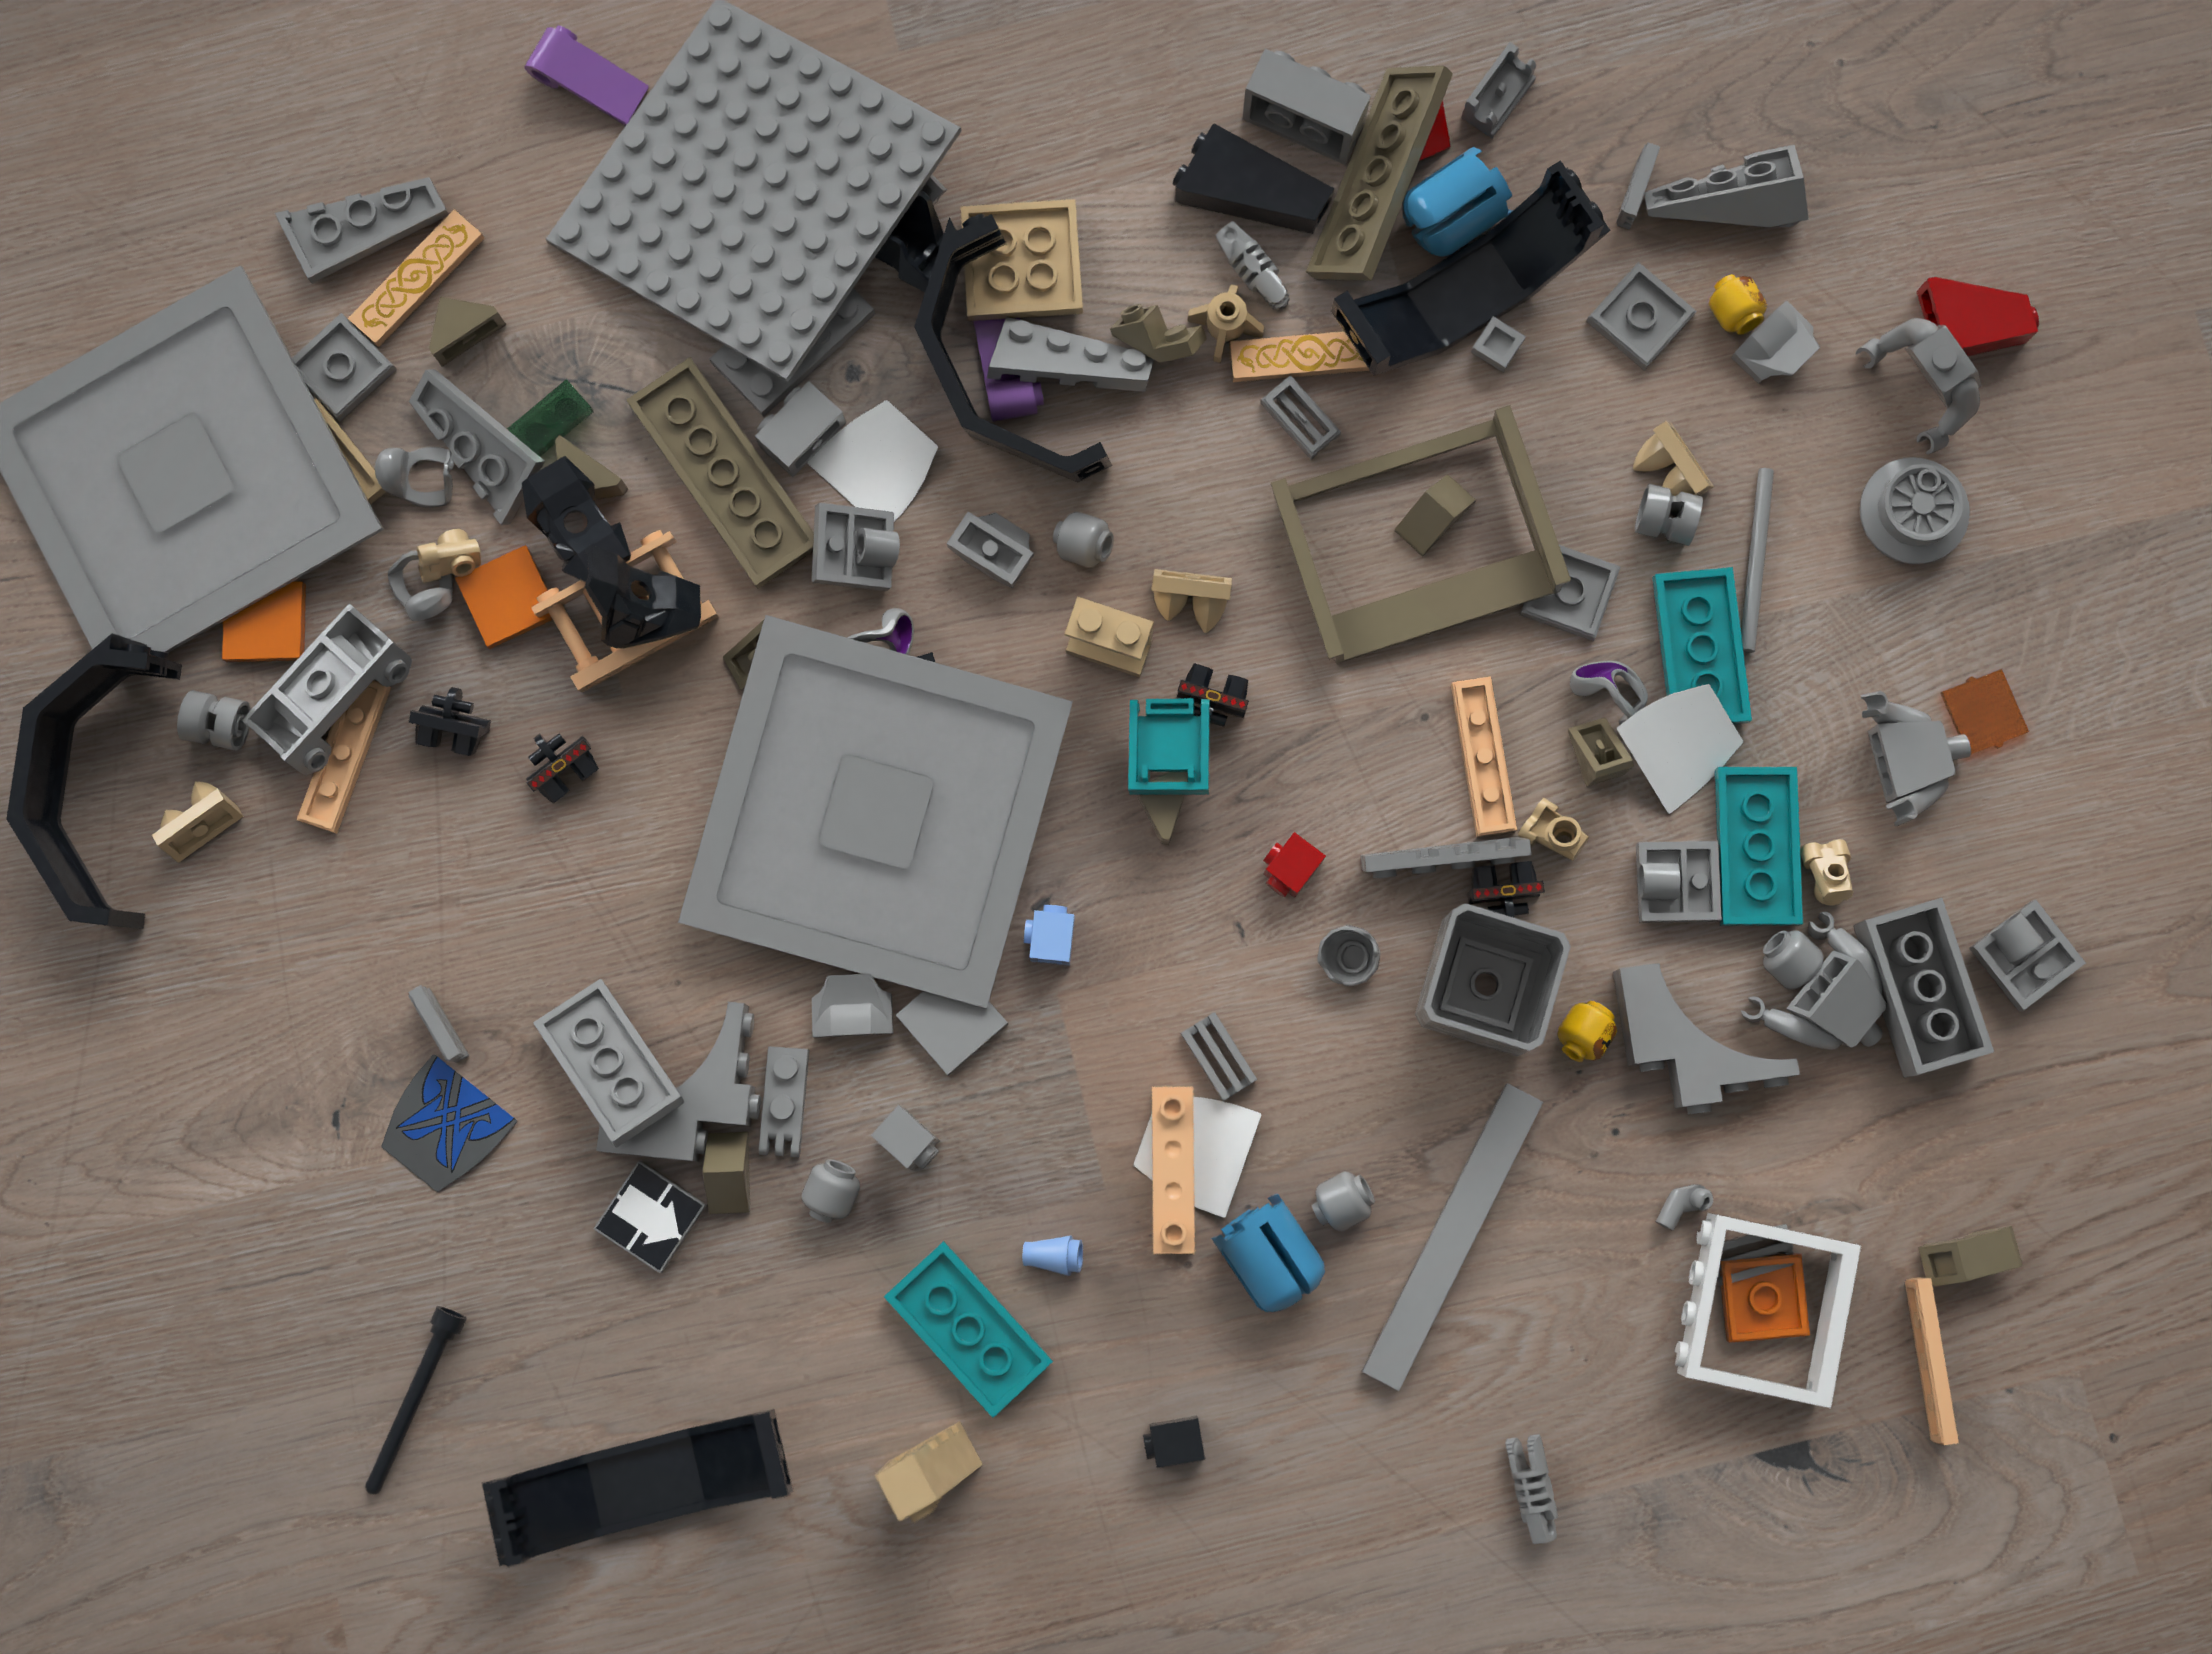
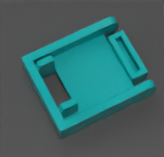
M1194 698L1146 699V716H1139V701L1130 700L1128 791L1130 795H1209L1210 699H1201V716H1194ZM1150 772H1188V782H1150Z

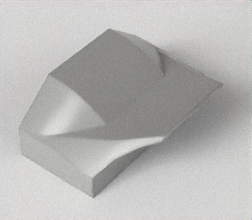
M1786 300L1747 338L1731 358L1759 384L1763 379L1770 376H1793L1820 346L1813 335L1814 327Z
M967 512L947 542V547L965 562L995 581L1011 588L1015 586L1034 556V553L1029 549L1030 534L995 512L980 517Z
M871 974L827 976L820 992L812 997L813 1038L894 1034L892 994L882 990Z

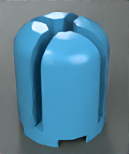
M1475 147L1468 149L1406 192L1402 202L1404 221L1408 227L1416 225L1411 232L1418 245L1433 255L1440 257L1451 255L1513 211L1508 209L1506 202L1513 197L1507 182L1497 167L1489 170L1476 156L1482 152L1480 149Z
M1276 1193L1268 1197L1272 1205L1267 1203L1260 1209L1256 1207L1251 1211L1250 1209L1221 1229L1225 1235L1224 1238L1222 1235L1211 1238L1255 1305L1265 1312H1277L1291 1307L1302 1299V1294H1310L1315 1290L1325 1274L1324 1261L1279 1194Z

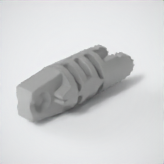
M1234 221L1222 228L1215 236L1229 260L1228 263L1251 292L1258 291L1264 300L1269 302V306H1272V309L1282 310V308H1286V305H1289L1288 301H1290L1288 298L1289 294H1287V289H1285L1282 281L1277 276L1279 269L1268 255Z
M1539 1434L1528 1437L1527 1450L1531 1465L1528 1468L1520 1440L1518 1438L1506 1439L1505 1445L1512 1478L1515 1480L1514 1487L1517 1501L1520 1504L1519 1510L1522 1521L1528 1525L1533 1544L1551 1542L1557 1538L1554 1519L1558 1518L1551 1479L1548 1476L1549 1470L1542 1438Z

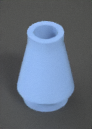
M1072 1235L1035 1242H1024L1022 1252L1023 1265L1070 1276L1072 1272L1080 1273L1083 1264L1082 1240H1074Z

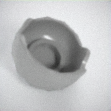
M1346 925L1332 929L1321 940L1317 956L1318 964H1320L1333 982L1353 987L1367 982L1378 970L1380 949L1376 940L1365 929Z

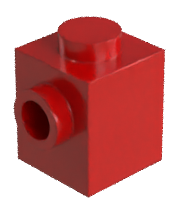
M1294 832L1284 846L1277 842L1263 861L1268 864L1264 875L1269 878L1266 884L1282 897H1286L1289 893L1295 898L1324 861L1326 855Z

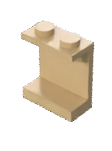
M1077 596L1065 631V636L1070 637L1066 654L1140 678L1152 644L1154 622Z

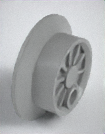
M1910 457L1892 461L1873 474L1862 492L1860 519L1864 532L1881 553L1902 563L1926 564L1943 558L1961 542L1969 524V501L1962 484L1947 468L1928 459Z

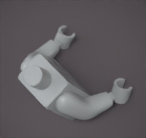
M1912 318L1882 335L1880 340L1876 338L1869 340L1855 354L1858 355L1865 351L1871 356V361L1864 366V368L1868 369L1885 358L1887 352L1891 353L1906 347L1905 350L1947 407L1946 412L1938 422L1939 426L1921 432L1917 436V443L1929 438L1931 448L1926 454H1931L1947 447L1949 443L1948 435H1954L1976 414L1980 406L1979 388L1982 384L1978 370L1945 325L1937 326L1926 319Z
M1882 691L1862 694L1861 699H1864L1867 704V710L1862 712V717H1872L1878 724L1867 732L1886 803H1889L1886 805L1887 810L1891 808L1895 812L1897 821L1893 823L1895 826H1899L1915 819L1917 815L1928 809L1945 793L1949 786L1948 778L1955 775L1953 760L1970 757V742L1965 734L1947 738L1941 721H1932L1928 714L1920 710L1889 702L1887 696Z
M1820 912L1818 918L1827 925V928L1820 929L1813 922H1809L1808 933L1817 940L1829 938L1828 943L1834 950L1823 962L1818 973L1806 983L1786 1008L1790 1013L1775 1008L1771 1010L1765 1009L1763 1001L1759 997L1752 996L1748 1000L1758 1004L1761 1010L1754 1016L1741 1010L1742 1016L1745 1020L1752 1023L1763 1020L1765 1021L1764 1025L1769 1029L1797 1042L1816 1048L1834 1050L1839 1048L1841 1044L1853 1048L1859 1042L1867 1047L1873 1046L1881 1039L1883 1034L1882 1029L1875 1022L1886 1009V1002L1881 995L1883 986L1877 965L1871 953L1863 944L1842 928H1834V918L1830 913Z

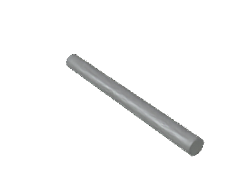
M1770 468L1758 469L1741 628L1743 652L1747 653L1755 652L1774 477V470Z

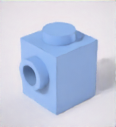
M1044 905L1043 911L1034 910L1033 920L1026 919L1024 943L1031 944L1029 956L1031 962L1070 966L1075 916L1074 914H1067V907Z

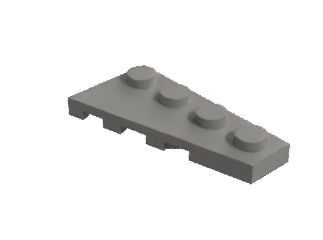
M429 177L381 188L378 193L365 196L359 193L346 196V200L324 205L323 202L308 205L307 209L292 213L288 210L275 213L302 269L311 283L449 215Z
M1006 317L988 368L987 378L1001 379L1002 374L1020 375V381L1036 382L1037 377L1059 379V385L1075 386V383L1081 381H1092L1096 388L1145 392L1154 359L1135 349Z
M436 369L425 370L409 400L410 404L437 440H443L452 452L450 457L459 469L464 468L475 483L473 488L481 499H487L496 511L493 515L501 525L510 524L524 500L521 483L540 471L545 461Z
M1510 837L1360 856L1362 871L1372 872L1373 878H1387L1397 876L1396 869L1412 868V874L1435 872V865L1451 864L1452 869L1475 867V861L1490 860L1491 865L1515 862L1514 857L1531 855L1530 839Z

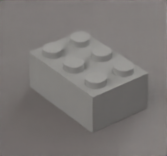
M1265 48L1245 89L1242 119L1346 165L1364 127L1371 95L1367 94L1361 86L1355 83H1342L1331 78L1325 70L1319 67L1312 66L1308 68L1295 62L1294 58L1285 52H1272Z

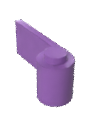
M559 25L556 29L546 28L525 64V70L533 78L551 88H558L559 85L626 126L649 86L576 41L577 36L567 28Z
M1005 319L974 321L992 422L1038 414L1037 406L1044 405L1040 382L1020 381V375L1002 374L1001 379L987 378L988 368Z

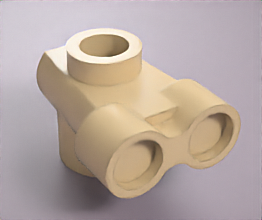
M452 529L444 532L438 538L437 545L433 542L417 546L418 568L423 583L440 580L441 576L452 573L456 576H466L473 572L476 566L481 565L480 549L477 540L469 539L466 531L462 529Z
M1543 798L1536 806L1532 815L1521 827L1518 837L1530 839L1532 846L1537 842L1574 861L1587 843L1589 836L1581 831L1580 825L1575 819L1560 815L1558 813L1559 807ZM1565 835L1571 839V842L1561 843L1556 839L1559 836Z
M1833 840L1827 844L1813 842L1800 848L1804 867L1811 869L1816 880L1813 892L1819 902L1833 906L1853 896L1847 865L1851 860V855L1845 840Z

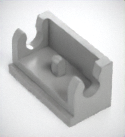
M1511 42L1508 43L1467 99L1461 117L1492 139L1536 79V76L1533 75L1536 68L1535 61L1531 58L1527 64L1522 62L1517 57L1519 48Z

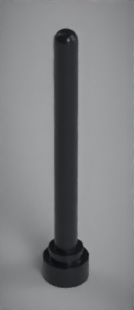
M436 1307L430 1323L433 1324L430 1330L433 1336L366 1482L365 1489L367 1493L375 1495L381 1491L448 1340H453L455 1334H460L467 1320L464 1315L445 1307Z

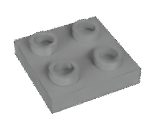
M818 503L815 506L812 583L881 591L891 589L892 567L897 562L900 548L899 535L897 532H893L894 512Z
M1718 841L1638 842L1636 844L1639 923L1719 922L1722 920Z
M2036 899L2027 903L1969 947L2019 1012L2027 1009L2086 964Z

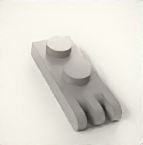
M768 1046L759 1155H768L770 1149L769 1142L770 1139L776 1140L775 1156H784L785 1142L792 1141L790 1147L791 1157H800L810 1052L808 1049Z

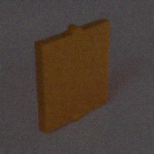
M2002 669L1977 679L1971 676L1966 680V683L1940 693L1958 735L1965 734L1970 742L1971 755L1992 746L2000 748L2003 746V742L2029 732Z

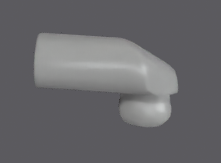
M1697 1184L1675 1188L1670 1192L1655 1222L1674 1231L1683 1213L1708 1210L1713 1204V1195L1704 1186Z

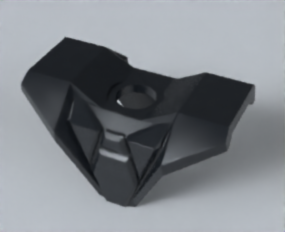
M922 190L919 192L875 256L877 259L895 268L899 273L898 278L924 293L944 236L935 208L927 193Z
M566 456L561 457L521 483L527 519L547 537L559 559L564 560L562 567L564 573L586 583L588 578V555L585 554V550L590 544L619 554L625 562L630 560L631 553L620 522L612 526L608 523L595 504V484ZM574 512L584 514L588 520L586 528L579 533L569 532L564 525L566 517Z
M592 544L587 547L585 554L588 555V578L585 583V589L602 616L601 641L606 645L617 649L663 640L699 627L701 619L700 585L664 571L653 575L629 566L619 554ZM649 595V600H641L638 598Z

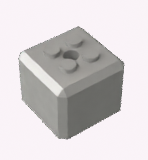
M1465 903L1453 909L1442 919L1415 1016L1421 1027L1515 1056L1529 1052L1544 1042L1571 945L1562 932ZM1486 973L1494 977L1497 987L1492 995L1484 996L1476 990L1475 980L1479 974Z

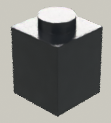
M1198 1416L1149 1424L1151 1433L1143 1435L1147 1459L1155 1458L1157 1468L1205 1460Z

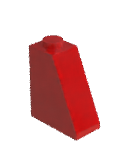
M1939 277L1928 278L1917 290L1924 319L1935 323L1937 326L1945 325L1967 356L2026 344L2038 332L2039 316L2035 307H2031L2028 295Z

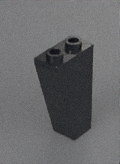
M1214 123L1207 135L1203 132L1200 133L1191 150L1194 157L1188 166L1181 165L1172 185L1176 186L1175 201L1182 205L1310 234L1314 233L1330 206L1334 192L1333 187Z

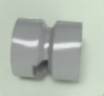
M1649 483L1644 491L1637 513L1635 533L1654 538L1662 533L1665 534L1667 541L1689 546L1698 526L1703 497L1685 492H1680L1677 496H1673L1669 488ZM1669 513L1675 516V518H1669Z
M191 690L186 694L180 706L177 721L179 738L199 744H206L211 741L215 747L238 751L244 745L250 727L242 719L251 710L250 705L246 701L223 697L218 701L217 696L214 694Z

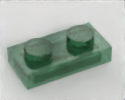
M566 379L507 429L540 457L555 445V440L559 435L562 437L567 435L591 415L594 410Z

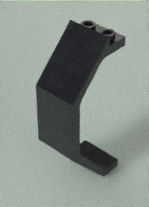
M1560 160L1547 168L1540 187L1482 237L1402 285L1354 300L1347 290L1334 298L1331 312L1373 376L1441 354L1487 326L1493 316L1498 319L1531 299L1611 230L1605 223L1600 208L1595 202L1590 201L1583 191L1576 173L1568 169V167L1566 168Z
M984 214L975 215L963 222L964 228L958 231L949 217L914 328L962 428L974 439L1077 483L1111 467V461L1101 442L1077 454L1063 456L978 417L942 342L941 334L961 269L969 262L1006 245V241L992 214L984 217Z
M113 633L23 707L6 820L69 921L143 929L145 913L116 910L107 904L61 823L74 728L78 720L130 676L142 675L180 680L182 664L168 660V653L151 650L150 647H147V644Z
M775 1409L674 1431L482 1483L499 1566L506 1565L507 1567L522 1564L538 1555L604 1535L702 1510L768 1497L776 1499L788 1496L793 1492Z

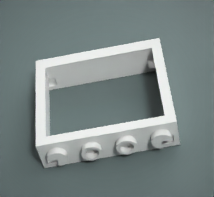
M1707 1213L1706 1221L1702 1220L1701 1231L1697 1232V1244L1701 1245L1698 1261H1693L1689 1273V1284L1693 1285L1691 1301H1686L1682 1310L1681 1323L1686 1325L1683 1342L1678 1341L1675 1347V1352L1677 1353L1675 1365L1678 1366L1677 1373L1687 1378L1831 1408L1861 1245ZM1726 1230L1831 1252L1806 1389L1701 1367Z

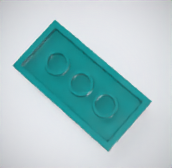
M1733 567L1655 574L1652 577L1666 696L1709 684L1733 725L1751 722L1752 716Z
M1717 767L1715 769V792L1722 917L1720 926L1802 925L1797 767Z
M945 1241L936 1247L884 1296L992 1418L1053 1362L1047 1353Z

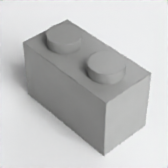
M809 381L802 388L799 386L794 388L785 398V406L775 416L770 414L764 418L757 428L758 433L755 435L759 447L792 477L846 423L843 412Z
M900 1105L891 1112L871 1135L910 1170H914L916 1166L924 1169L939 1152L934 1146L940 1140Z

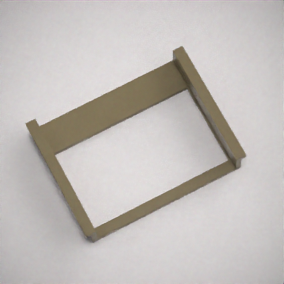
M1510 405L1496 409L1493 420L1288 486L1286 478L1271 482V487L1329 660L1334 658L1336 664L1558 593L1563 584L1571 582ZM1496 437L1535 550L1331 616L1294 502Z

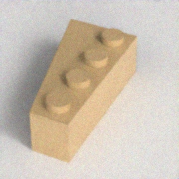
M959 1421L889 1460L875 1474V1477L898 1520L901 1521L909 1516L912 1523L932 1513L944 1494L983 1464Z

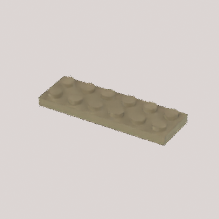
M1445 65L1386 69L1306 270L1314 279L1372 281L1453 73Z
M691 357L626 399L631 409L757 589L813 552L814 532Z

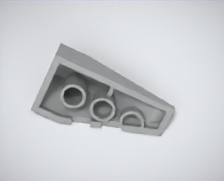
M1795 145L1756 152L1745 156L1744 164L1727 170L1724 165H1719L1711 168V173L1701 180L1697 181L1694 178L1686 177L1644 193L1647 213L1650 217L1759 227L1778 226L1783 228L1794 226L1800 221L1809 220L1804 177Z

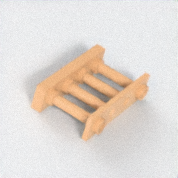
M658 530L644 537L640 541L642 547L632 551L630 560L626 562L629 566L633 567L653 556L661 571L684 579L667 550L668 547L677 543L670 531L663 534L661 530ZM580 580L562 591H559L557 587L552 588L536 598L539 603L531 607L534 614L539 618L547 613L551 615L578 663L576 666L578 672L570 677L577 690L582 693L697 630L694 629L663 640L617 649L610 647L612 654L598 660L597 656H591L563 606L584 594L599 622L602 624V616L585 589V582ZM649 596L638 597L641 600H649ZM709 600L704 603L701 602V619L698 628L719 617Z
M1152 1087L1153 1254H1195L1193 1087Z

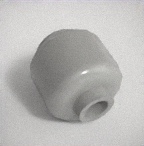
M1074 512L1068 515L1064 521L1057 523L1053 533V542L1057 544V552L1061 559L1092 568L1098 565L1100 561L1104 562L1107 560L1113 547L1114 536L1112 532H1109V526L1106 521L1084 513Z
M1780 931L1772 936L1763 948V953L1765 954L1763 958L1764 968L1787 989L1804 987L1818 973L1824 962L1822 951L1800 931Z
M832 1159L826 1160L825 1164L813 1166L801 1198L802 1202L810 1209L809 1215L821 1222L830 1223L832 1219H842L850 1214L860 1190V1182L855 1176L856 1171L851 1166Z
M1344 1171L1317 1186L1315 1191L1317 1202L1312 1204V1208L1323 1226L1329 1223L1335 1230L1345 1231L1370 1217L1371 1205L1375 1204V1199L1362 1175L1355 1176L1351 1172Z

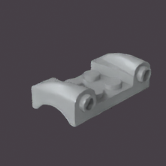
M349 603L248 712L242 721L263 738L286 763L301 774H312L326 766L331 754L330 745L322 738L327 730L374 679L386 687L402 682L408 676L412 659Z

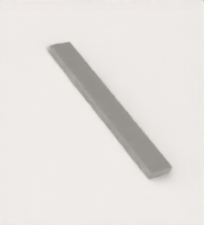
M1508 1083L1505 1084L1362 1369V1372L1398 1391L1400 1390L1543 1101Z

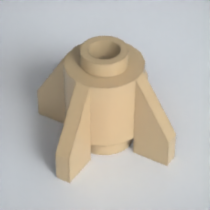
M1231 284L1228 292L1218 294L1209 304L1189 309L1188 322L1201 325L1207 324L1209 333L1217 339L1214 362L1221 363L1225 342L1237 339L1242 333L1259 338L1263 336L1265 326L1247 312L1245 302L1237 295L1238 286Z

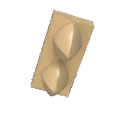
M1665 421L1653 429L1655 434L1644 443L1635 458L1633 465L1635 471H1655L1675 462L1677 466L1668 473L1662 486L1669 488L1673 496H1677L1680 492L1701 496L1714 487L1672 423Z
M1155 569L1152 591H1154L1157 609L1167 621H1170L1181 612L1188 596L1191 595L1195 618L1203 632L1208 633L1219 622L1225 611L1227 600H1230L1232 578Z
M196 781L191 795L192 807L185 812L165 810L160 829L152 834L157 846L178 863L244 817L238 806L211 784Z

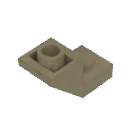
M1141 304L1130 306L1120 313L1121 317L1110 328L1114 337L1159 363L1193 356L1207 340L1202 325L1187 328L1186 325H1178L1168 330L1158 305L1143 308Z
M2012 1226L1975 1231L1961 1239L1929 1243L1918 1247L1926 1278H1931L1932 1286L1967 1282L2023 1266Z

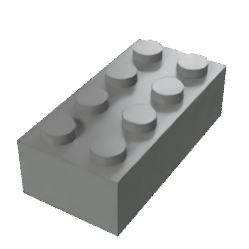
M1942 898L1874 917L1853 925L1858 941L1869 950L1877 965L1883 986L1881 995L1886 1002V1009L1882 1014L1904 1078L1920 1075L1994 1052Z

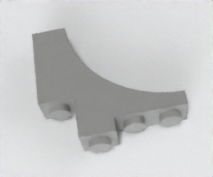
M1660 963L1619 968L1613 972L1628 1066L1639 1065L1640 1072L1665 1069L1664 1061H1667L1675 1108L1687 1107L1688 1115L1712 1112L1711 1104L1723 1102L1720 1086H1724L1725 1093L1749 1090L1748 1083L1763 1081L1764 1088L1789 1085L1788 1077L1800 1075L1797 1059L1777 1060L1749 1056L1723 1046L1704 1034L1686 1017L1674 1001L1661 973Z
M728 1002L721 1032L711 1052L696 1072L676 1088L685 1103L617 1148H615L601 1125H599L596 1151L699 1162V1155L705 1154L708 1139V1130H703V1122L751 1127L752 1118L758 1119L761 1096L755 1094L756 1087L740 1084L741 1077H747L750 1061L749 1053H744L745 1038L752 1037L754 1028V1014L749 1013V1006L745 1003Z

